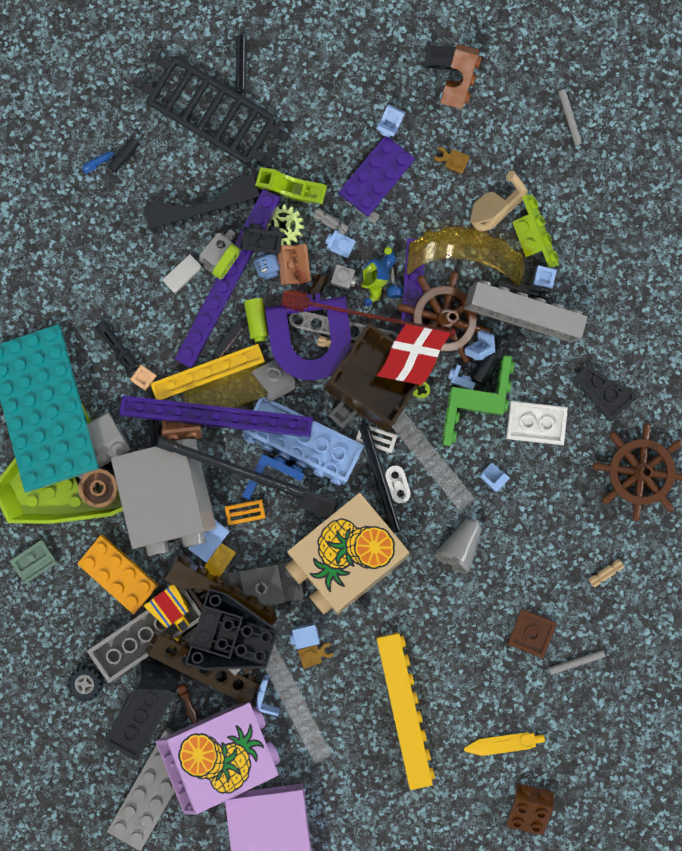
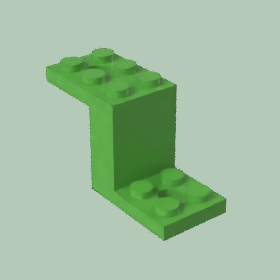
M503 356L501 358L496 393L456 387L450 388L441 445L451 446V443L456 441L457 431L453 430L454 424H458L460 412H456L457 409L498 416L503 415L505 411L507 412L509 400H506V393L510 392L512 381L508 380L509 374L513 373L514 362L511 361L512 357Z

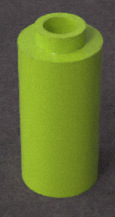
M263 298L244 301L250 338L255 339V342L266 341L269 331Z

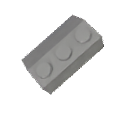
M109 412L87 423L99 468L111 462L112 457L120 456L130 451L128 441Z

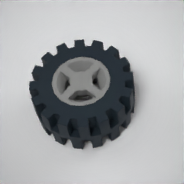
M83 666L71 673L67 684L70 695H73L74 699L84 702L96 698L102 691L104 682L102 675L97 669H94L92 666Z

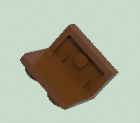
M516 783L514 802L507 819V826L543 835L553 810L554 792Z

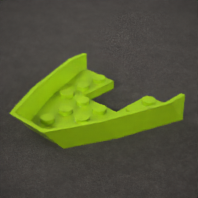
M82 404L86 421L89 423L91 420ZM16 458L0 476V508L7 523L53 524L108 517L123 511L120 495L112 505L106 508H96L86 504L79 495V484L75 477L25 493ZM98 484V488L95 491L102 493L101 490L104 487Z

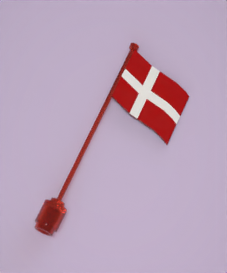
M294 290L283 292L281 306H285V309L304 312V308L308 309L309 306L404 324L405 326L394 341L386 363L376 375L381 378L422 386L429 377L441 348L449 336L455 337L456 329L453 328L448 330L310 302V298L304 292Z

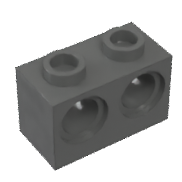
M341 401L328 416L343 429L358 412Z

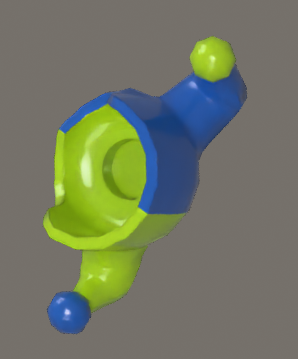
M391 247L384 249L386 256L383 259H371L363 268L364 282L361 283V286L370 291V297L364 300L366 306H370L372 302L380 299L382 287L389 280V270L397 261V257Z

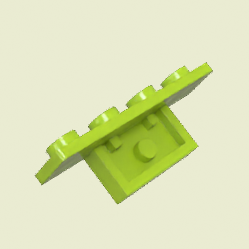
M532 194L522 196L529 215L513 221V225L525 257L543 251L549 268L559 266V257L556 251L553 250L551 236L545 229V220L539 213L537 199Z

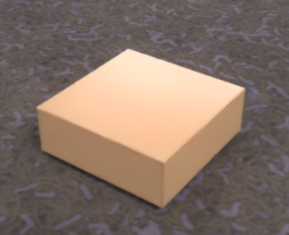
M140 365L130 380L144 391H147L151 385L150 383L155 380L157 375L143 365Z

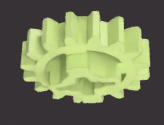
M283 205L282 209L277 206L267 225L268 229L274 220V226L280 227V231L285 232V235L288 236L281 239V246L285 243L291 246L292 240L297 243L296 237H302L299 231L304 229V226L300 225L304 221L303 218H297L300 213L298 211L293 213V207L287 210L286 205ZM280 214H288L286 217L279 216ZM279 220L286 224L288 232L281 228ZM296 223L295 231L293 232L292 225Z

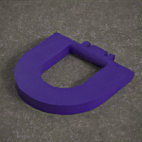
M320 293L315 294L316 300L314 301L312 294L297 296L298 303H295L294 297H289L290 304L265 308L272 353L279 366L285 372L296 378L311 381L326 378L335 372L351 347V332L345 296L320 300ZM327 309L331 336L329 350L324 356L316 360H305L299 357L291 346L287 314Z

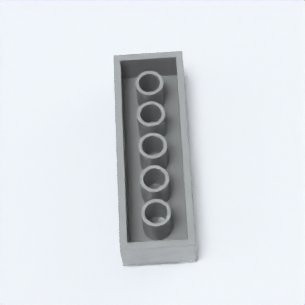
M483 280L469 288L464 305L466 310L570 343L582 339L588 316L582 315L583 312L571 309L569 311L564 309L563 305L555 303L550 305L544 299L535 298L534 300L528 298V295L525 293L517 292L515 294L509 292V288L503 286L496 288L491 286L490 282Z
M180 589L190 608V611L183 615L190 625L183 631H180L175 623L166 628L146 610L87 651L108 683L148 657L145 650L156 630L161 633L163 630L173 635L174 639L198 623L202 610L187 589Z
M167 727L164 733L162 734L161 738L171 733H174L175 731ZM157 745L107 833L139 851L142 850L175 792Z

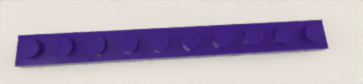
M263 189L244 226L250 227V223L260 224L262 225L261 228L266 229L281 198ZM243 229L234 244L238 248L241 247ZM241 249L238 258L225 277L221 280L219 278L216 279L175 360L190 368L194 367L254 251Z
M122 396L119 413L120 416L307 438H311L313 417L132 396Z

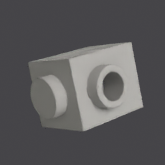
M337 264L331 285L349 291L351 286H355L358 276L355 275V270Z

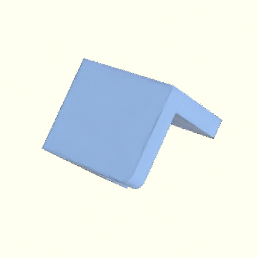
M538 265L535 268L531 286L553 289L557 270Z
M490 463L479 475L495 492L510 479L493 463Z

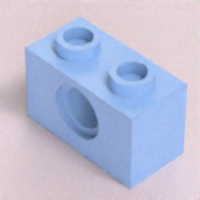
M316 622L295 626L289 634L292 646L296 645V649L320 644Z

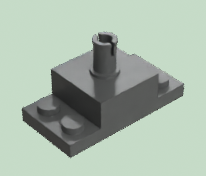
M289 562L222 574V578L227 584L239 587L244 594L256 597L259 603L263 605L281 604L286 601L304 598L302 583L298 584L285 568Z

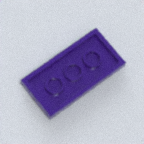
M385 136L340 189L338 194L368 218L412 165L415 158L389 137Z

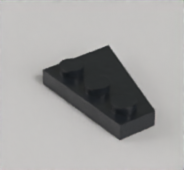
M588 365L572 378L609 422L639 397L634 393L628 392L621 385L610 381L606 376Z

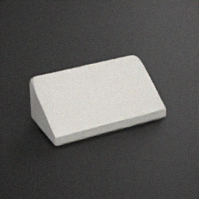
M188 255L162 281L176 294L203 267L191 255Z

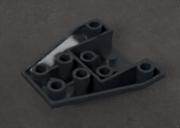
M209 588L185 664L202 670L267 668L278 630L229 594Z

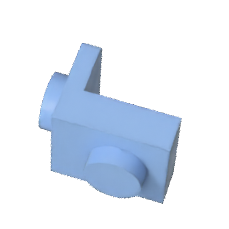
M388 104L376 129L380 130V133L386 137H394L406 112Z
M483 330L478 331V342L466 347L465 355L475 360H483L494 353V335Z

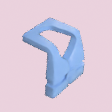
M264 674L258 691L257 709L260 712L278 716L280 708L262 703L270 676L269 674Z

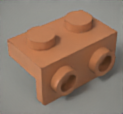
M307 244L280 246L278 261L280 264L281 285H299L310 282Z
M162 421V437L173 441L202 438L201 425Z

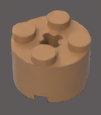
M98 469L83 475L78 491L81 499L89 506L106 508L119 498L118 486L113 473L104 469ZM98 484L104 487L101 490L102 493L95 491L98 488Z

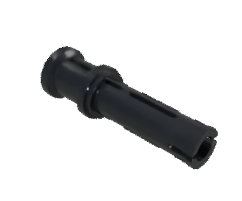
M105 320L95 326L116 354V360L120 361L126 369L127 375L141 365L131 355V350L123 346Z

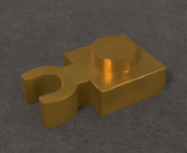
M438 147L437 151L442 152L443 157L438 158L435 156L434 161L438 163L446 162V169L462 175L470 156L454 149L449 154L445 148Z
M324 643L319 649L317 645L298 649L303 668L322 663L321 657L323 656L326 658L332 657L334 655L333 652L327 654L324 651L331 644Z

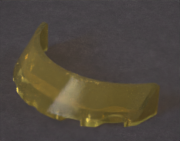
M451 226L442 227L440 231H426L423 233V236L415 241H411L408 248L406 274H411L419 266L431 261L465 259L493 267L509 277L516 285H521L525 264L523 255L509 247L506 240L500 237L495 239L488 236L486 231L481 232L474 228Z

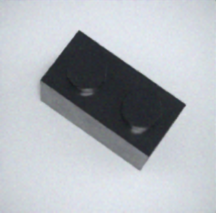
M140 661L136 669V689L175 690L180 680L179 671L162 662Z

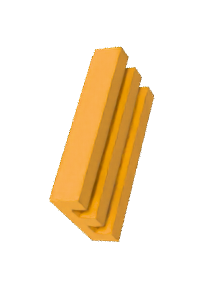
M262 499L224 507L228 525L266 518ZM259 504L260 507L234 513L229 512L230 509ZM261 512L259 516L231 521V517Z

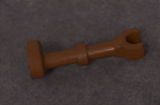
M186 683L178 686L177 689L187 710L186 716L187 718L189 717L191 724L198 722L196 715L198 712L193 707Z

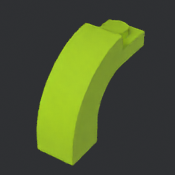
M260 167L255 185L285 198L317 204L323 203L327 186L324 184L300 180L275 169Z

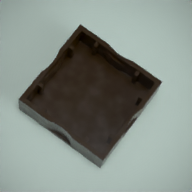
M368 322L323 389L385 432H388L407 406L412 394L420 385L376 376L386 363L394 340Z

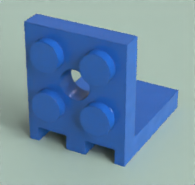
M262 454L255 468L256 472L263 474L268 465L299 481H302L305 476L302 473V468L294 464L289 467L285 465V460L277 456L273 459ZM250 480L242 496L251 499L259 483Z

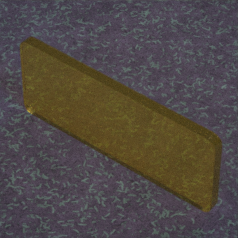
M258 364L185 391L186 403L236 408L266 397L267 391L252 374V371L263 365Z

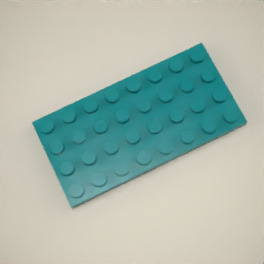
M57 324L1 343L0 401L24 492L29 493L98 470V461L60 325Z

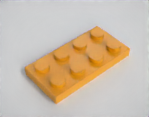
M103 534L99 536L77 563L133 615L139 611L159 586L157 582Z

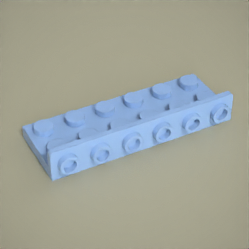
M262 395L254 408V411L303 416L275 401L268 402L267 398ZM314 420L311 438L242 431L245 441L251 444L257 443L267 452L271 453L274 451L279 454L278 456L286 461L290 459L296 462V465L302 469L309 468L313 470V474L321 478L325 476L331 479L330 482L337 486H345L364 447L363 444Z

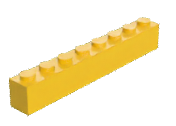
M399 632L377 636L409 788L414 790L432 786V780L435 779L433 768L428 766V761L431 760L429 749L424 748L423 742H426L427 739L425 730H420L419 723L423 721L421 712H417L415 704H418L416 692L412 693L411 685H414L412 673L408 674L407 666H410L408 654L404 655L403 647H406L404 636H400Z

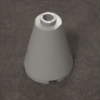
M472 518L465 520L436 551L435 557L446 565L448 563L451 565L452 569L467 574L471 569L482 532L480 523Z

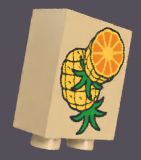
M359 493L287 551L292 561L285 568L298 584L308 579L317 591L309 597L323 615L331 608L339 615L406 560L410 552L362 494Z

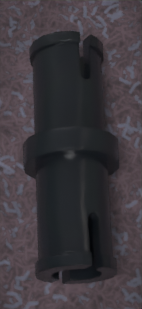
M130 137L123 148L118 149V154L107 167L117 174L126 161L129 162L130 156L141 144L133 137Z

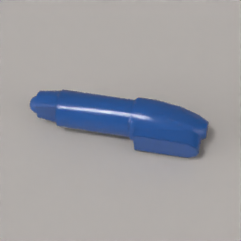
M109 151L83 165L82 170L85 174L91 172L98 165L108 161L115 152Z

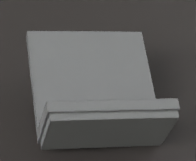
M276 360L252 371V374L267 391L268 402H272L295 389V379L285 372Z

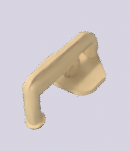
M515 171L508 172L506 176L507 181H511L516 187V190L507 199L504 200L494 192H488L474 203L470 222L476 230L483 232L494 228L523 200L522 196L528 194L527 188Z

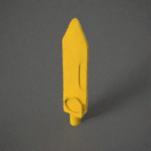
M534 732L482 738L466 746L464 751L484 756L527 750L536 747V743L545 742L544 735L534 736Z

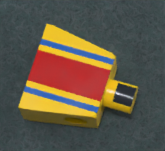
M173 584L144 605L166 628L175 623L178 629L183 631L190 625L183 616L190 611V608L181 590Z

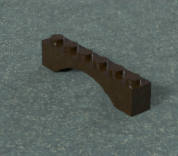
M177 554L165 572L164 580L179 589L192 588L208 591L211 588L224 592L272 626L277 620L273 607L259 603L256 597L244 594L239 587L227 584L222 577L210 574L207 568L201 565L198 567L186 556L181 557Z

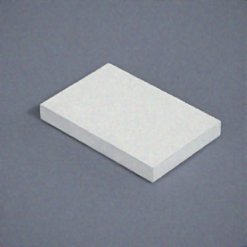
M510 401L506 439L564 445L568 407Z

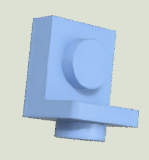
M335 230L333 234L330 233L325 243L328 244L327 250L348 259L356 241Z
M457 364L456 368L452 367L448 377L451 379L450 384L463 389L473 390L475 383L472 382V378L461 375V378L458 377L461 365Z

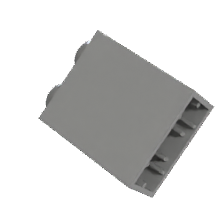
M196 439L176 441L178 444L198 450ZM157 447L111 458L132 549L146 546L148 556L171 551L168 542L170 540L181 538L184 548L206 543L204 532L217 529L201 462Z

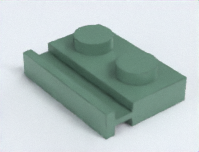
M43 540L10 560L11 565L24 584H27L58 563Z

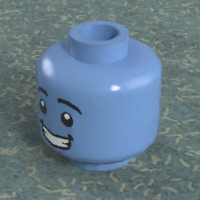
M264 252L258 253V258L253 262L258 276L265 278V280L278 276L280 264L277 255Z

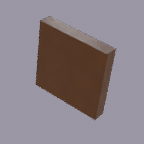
M521 608L507 644L544 658L557 622Z

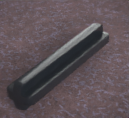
M246 35L236 36V91L238 92L246 91Z

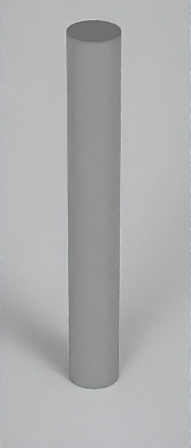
M566 89L558 93L574 144L579 146L582 144Z
M601 650L548 669L550 674L553 675L606 656L604 651Z

